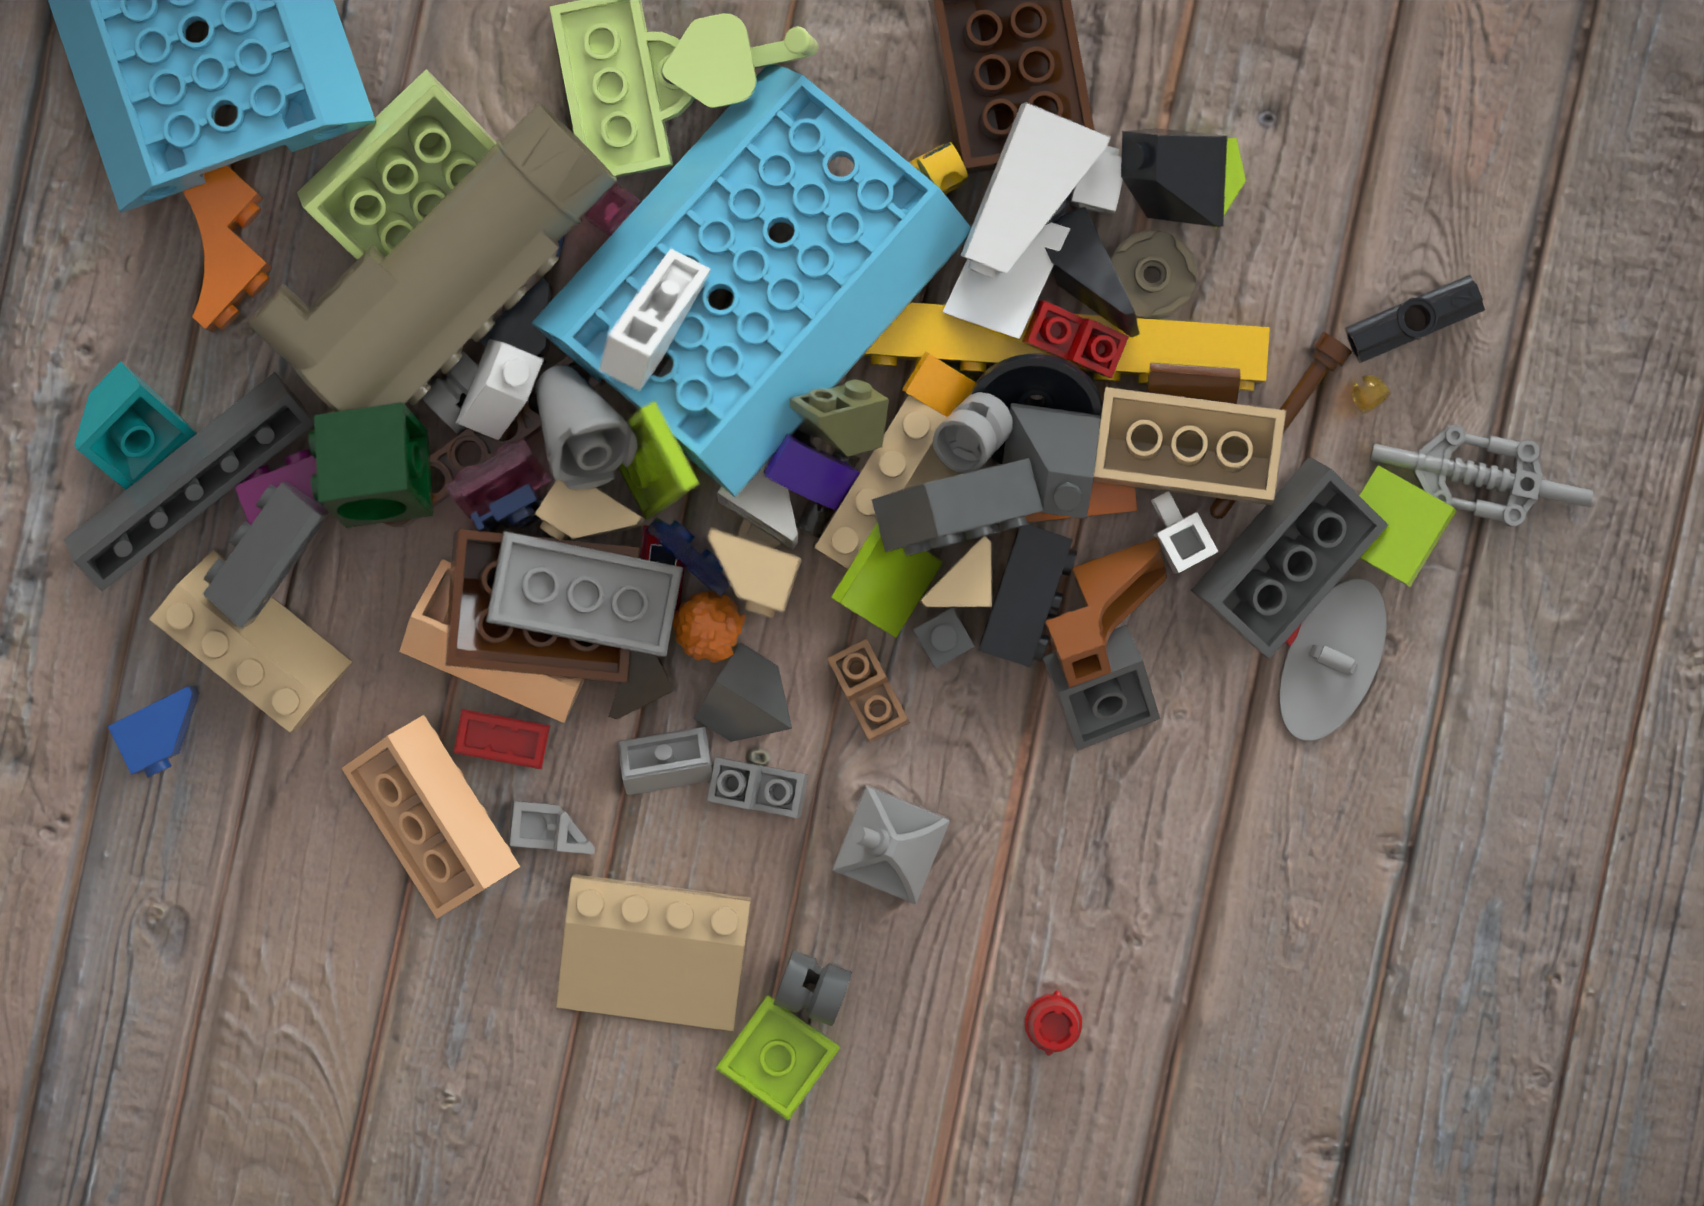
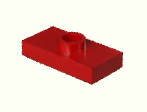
M461 709L453 753L542 770L551 725Z

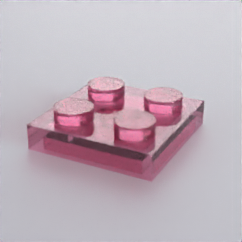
M523 439L518 443L510 442L499 447L491 459L479 466L471 465L462 469L455 475L454 480L445 486L456 504L475 525L470 514L478 512L483 516L491 511L488 505L527 484H530L536 490L552 479L544 465Z

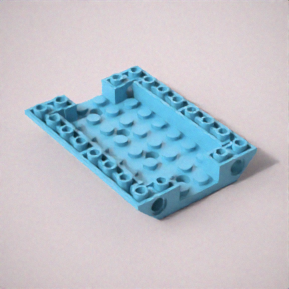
M48 0L117 206L121 213L205 184L206 180L203 173L276 147L286 145L292 153L376 123L334 0ZM196 21L206 22L209 25L208 36L199 43L189 42L186 39L188 26ZM226 104L237 107L238 117L232 125L221 127L215 124L214 116L219 107Z
M777 64L766 66L756 76L757 83L753 94L744 102L730 105L532 321V326L598 382L604 379L639 410L655 401L682 453L735 498L772 458L787 434L791 436L804 422L789 407L790 398L809 394L814 389L835 387L962 246L971 230V226L937 185L804 75ZM836 157H846L853 162L854 169L845 177H837L829 171V163ZM780 222L789 224L795 231L791 240L786 243L772 241L768 236V232L774 224ZM673 249L711 270L664 354L674 363L672 371L664 377L651 375L639 391L599 369L609 333L668 251ZM717 289H726L734 295V301L729 308L717 310L708 303L710 294Z

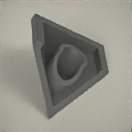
M740 643L695 714L694 719L730 742L792 729L779 666L743 643Z

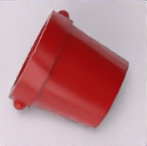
M1056 990L1053 994H1045L1035 999L1028 1007L1024 1017L1025 1031L1029 1040L1038 1049L1044 1050L1046 1055L1051 1056L1053 1052H1062L1070 1048L1079 1039L1082 1030V1016L1077 1006L1068 997L1062 996L1061 992Z

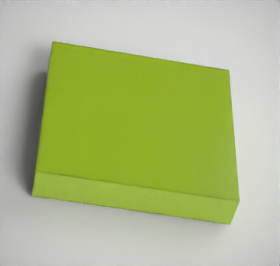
M1378 465L1359 496L1388 526L1359 559L1404 585L1411 587L1457 511L1449 504Z
M876 523L831 598L897 638L943 562L927 551L905 556L903 548L885 552L879 526Z
M767 995L715 1069L786 1120H789L836 1055L840 1046L792 1011L773 1005L775 999Z

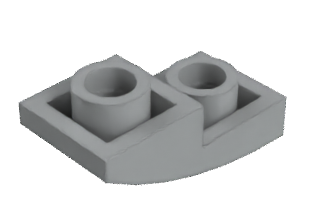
M715 757L707 801L792 818H801L809 774Z

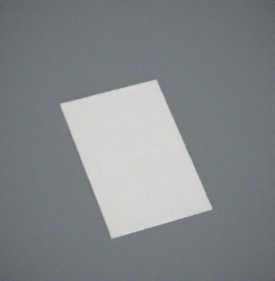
M1055 223L1045 225L1007 274L996 270L993 278L968 269L970 259H967L943 313L1020 339L1054 265L1051 263L1045 247L1060 251L1070 228Z

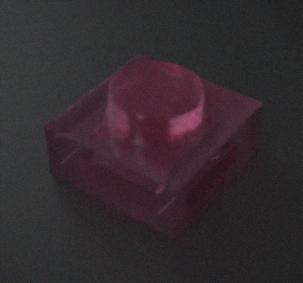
M615 183L584 217L588 222L611 236L638 207L641 201Z

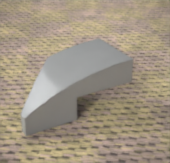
M511 800L507 845L550 849L560 852L594 854L595 847L577 828L570 816L558 805Z

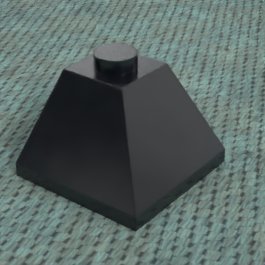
M1159 128L1122 131L1121 178L1147 218L1223 227L1227 136Z

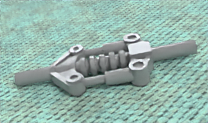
M1451 425L1445 428L1422 447L1418 453L1373 443L1370 454V461L1414 470L1413 473L1421 489L1450 506L1471 511L1473 516L1501 521L1508 527L1521 525L1526 518V513L1538 500V497L1584 507H1590L1593 498V490L1543 480L1538 460L1539 447L1534 441L1525 440L1519 442L1491 435L1489 438L1466 434L1465 430L1459 425ZM1463 443L1487 448V452L1514 457L1513 473L1508 468L1498 470V466L1494 465L1487 468L1485 463L1480 462L1478 465H1474V461L1467 460L1464 463L1461 458L1457 457L1454 460H1450L1451 453ZM1446 477H1449L1450 481L1456 483L1458 480H1462V484L1466 485L1472 482L1475 487L1481 488L1482 485H1486V489L1493 490L1496 487L1498 492L1505 493L1506 490H1509L1506 504L1502 505L1479 499L1472 502L1453 498L1445 483Z

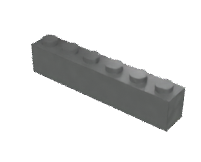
M276 372L271 374L64 538L73 562L101 591H104L312 426L314 422L302 402Z

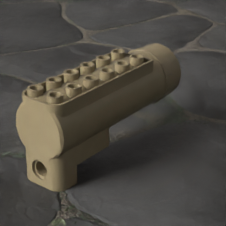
M538 102L503 139L499 138L496 141V144L483 159L386 257L372 245L310 308L283 283L253 314L248 325L293 366L303 381L334 412L400 402L403 404L408 402L414 406L430 390L431 386L429 383L432 381L430 378L438 370L446 374L463 356L461 353L463 350L462 346L470 337L475 342L479 341L495 324L493 321L495 316L493 314L502 305L507 310L512 308L526 293L525 282L534 273L541 278L553 267L559 259L556 256L558 254L556 251L559 249L558 241L574 226L582 222L581 218L618 180L565 124Z

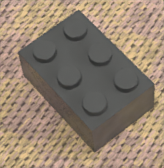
M1030 458L923 483L871 499L885 552L903 548L905 556L931 550V547L933 549L966 541V538L967 540L999 533V523L1001 531L1028 524L1027 515L1043 511Z

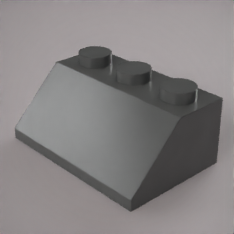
M288 481L281 482L278 488L270 484L256 504V507L262 511L252 525L247 521L243 522L229 542L235 546L226 562L218 558L203 579L209 583L203 595L241 629L255 621L330 515L322 505Z

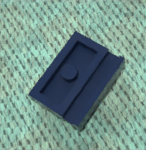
M527 484L489 504L488 506L491 511L482 516L478 512L470 515L478 531L494 533L492 528L500 524L506 528L514 526L516 530H520L540 519L535 513L543 500L538 491L530 484Z

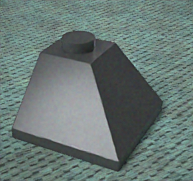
M1011 403L1010 414L1012 416L1013 429L1010 437L1005 441L1002 465L1030 458L1043 508L1041 512L1087 519L1094 479L1101 415Z

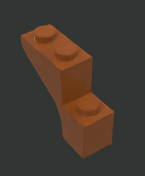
M1157 538L1132 545L1129 548L1090 560L1087 563L1072 568L1084 608L1066 612L1046 621L1053 649L1069 688L1112 673L1106 652L1107 642L1111 633L1167 579L1161 547Z

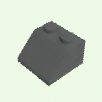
M1126 625L1114 629L1108 639L1106 652L1112 673L1069 688L1055 652L1043 657L1052 688L1077 751L1160 719L1143 660Z

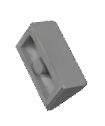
M705 726L617 742L622 780L628 795L711 781L713 767Z

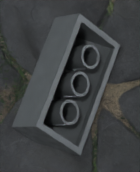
M1309 457L1275 495L1273 504L1266 505L1190 591L1227 625L1265 657L1270 659L1387 528L1388 524L1330 467Z

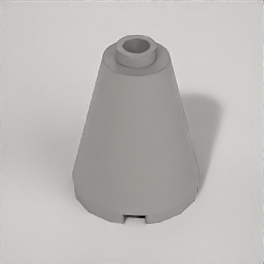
M554 366L547 369L538 378L535 384V391L548 465L553 477L557 481L559 479L565 482L567 488L574 490L592 489L616 478L613 471L623 462L627 468L633 461L637 451L636 435L631 426L572 367Z

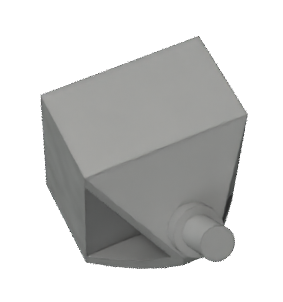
M866 785L832 870L917 904L950 820L945 816Z

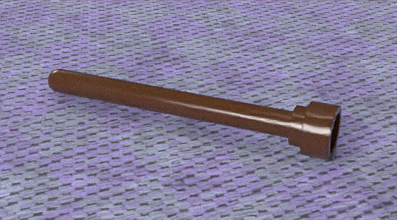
M1322 332L1313 345L1315 352L1311 357L1314 361L1279 409L1286 410L1283 434L1329 370L1333 372L1337 366L1342 367L1352 354V351L1347 346L1325 332ZM1216 498L1210 507L1211 516L1215 519L1224 518L1236 501Z

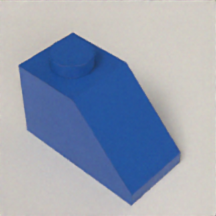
M196 685L187 686L107 726L131 775L144 771L147 778L172 766L169 758L180 753L200 694Z

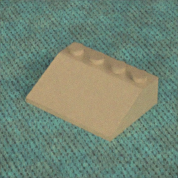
M574 874L571 877L556 1008L734 1031L752 898Z

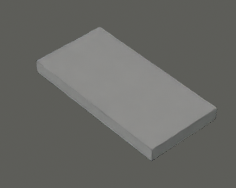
M503 532L486 622L666 657L683 567Z

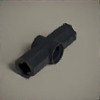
M1468 275L1345 327L1347 340L1358 362L1363 363L1485 311L1483 298L1477 284L1473 281L1471 275ZM1408 308H1417L1424 314L1425 325L1421 331L1411 330L1405 324L1404 315Z

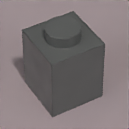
M953 607L913 629L914 634L935 669L975 647Z

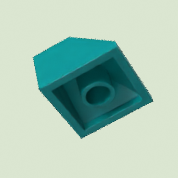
M120 361L89 393L74 446L126 490L197 433L145 381Z

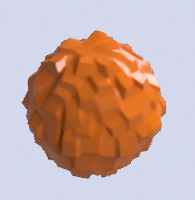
M701 591L698 594L691 595L676 610L672 621L676 634L675 639L683 647V652L688 656H692L693 659L698 661L707 659L718 663V661L725 660L734 654L732 647L735 646L737 638L742 632L746 614H739L738 606L730 597L726 595L720 596L714 592Z

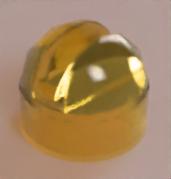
M1374 375L1362 376L1366 384L1363 388L1356 382L1352 386V399L1362 414L1373 410L1391 395V391L1386 384Z

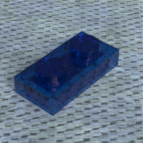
M656 517L645 530L700 582L719 596L731 585L730 580L721 573L724 568L720 560L708 549H705L702 553L698 552L690 544L695 537L678 521L674 520L669 525Z

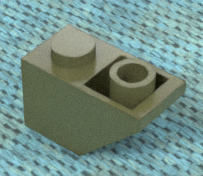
M850 380L844 385L828 389H814L809 394L790 398L789 407L820 439L847 457L882 448L889 399L874 390L869 383L861 380Z

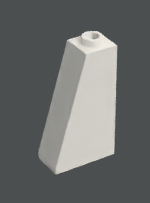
M1022 103L960 255L970 259L968 269L993 278L996 270L1007 274L1104 151L1111 137L1031 104Z

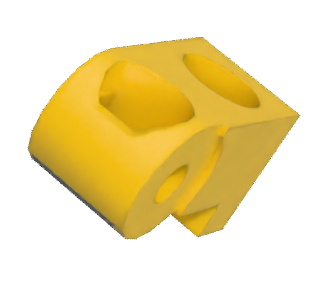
M951 142L945 145L942 144L909 162L937 185L945 195L964 186L968 178L965 165Z

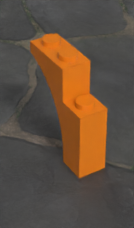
M228 165L203 173L206 180L205 184L182 191L191 205L198 222L204 250L203 285L192 317L204 329L212 333L217 327L223 331L237 318L240 310L236 307L248 294L253 298L265 288L270 281L267 273L273 268L234 232L239 225L242 228H246L255 220L261 212L258 204L264 198Z

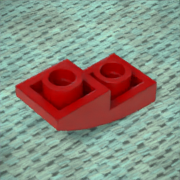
M1039 300L1022 342L1072 364L1112 378L1129 336L1092 319L1082 318L1047 301Z

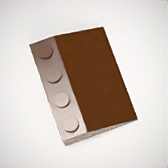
M928 0L954 145L968 174L995 170L1022 103L1031 104L1094 130L1071 0Z
M458 529L454 532L449 584L445 666L627 683L630 650L486 622L503 534ZM534 537L633 558L639 557V547L571 540L560 541L552 538Z

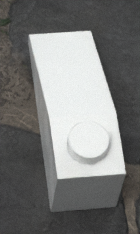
M670 249L609 333L599 370L640 391L662 360L707 280L711 269Z

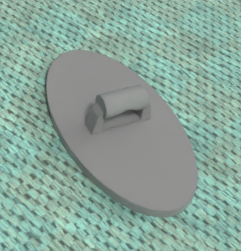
M1352 579L1334 586L1301 623L1300 631L1295 641L1289 647L1281 673L1279 705L1286 728L1298 739L1307 741L1317 740L1339 728L1358 707L1374 679L1385 643L1386 610L1380 592L1369 581Z

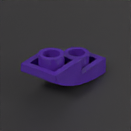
M789 434L785 436L763 471L766 477L834 510L838 509L860 474L856 468L822 449L820 452Z

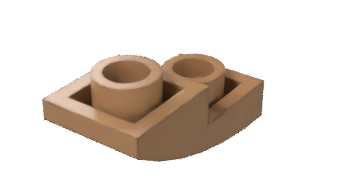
M867 638L827 658L870 743L910 723Z

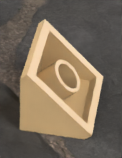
M985 536L981 537L919 602L924 607H991V542Z

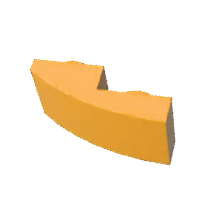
M925 352L902 390L945 417H948L971 394L976 382Z

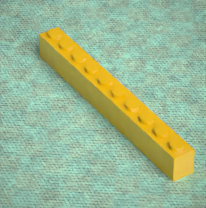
M910 303L862 357H871L870 365L897 367V359L915 360L916 368L923 354L927 352L942 362L960 363L959 371L984 373L987 365L993 366L1009 357L1022 354H1051L1022 342L1034 311H1032L1021 337L1018 339L943 313L946 305ZM1076 314L1125 334L1102 316ZM1137 318L1140 335L1133 338L1129 336L1113 377L1108 378L1093 372V380L1120 382L1122 374L1137 375L1139 384H1147L1150 363L1240 369L1241 375L1239 391H1254L1255 384L1266 382L1270 327ZM1077 366L1083 372H1092L1090 370Z

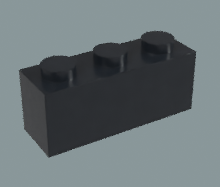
M1029 524L1018 527L978 651L1030 668L1033 659L1041 662L1049 640V636L1042 634L1047 617L1055 618L1057 616L1063 598V593L1056 591L1061 574L1070 576L1077 556V551L1070 549L1073 539Z

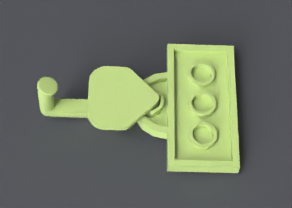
M577 0L550 6L574 134L597 156L615 178L673 166L665 122L680 116L693 103L695 98L710 108L744 102L753 94L756 88V68L812 57L819 49L818 42L801 27L791 28L786 33L784 41L750 47L745 24L738 17L727 13L694 20L682 38L678 39L664 32H647L641 0Z

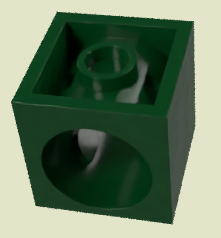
M402 402L314 415L315 431H311L309 434L310 450L312 456L316 458L317 474H313L311 478L312 493L314 499L343 526L350 528L433 516L428 430Z

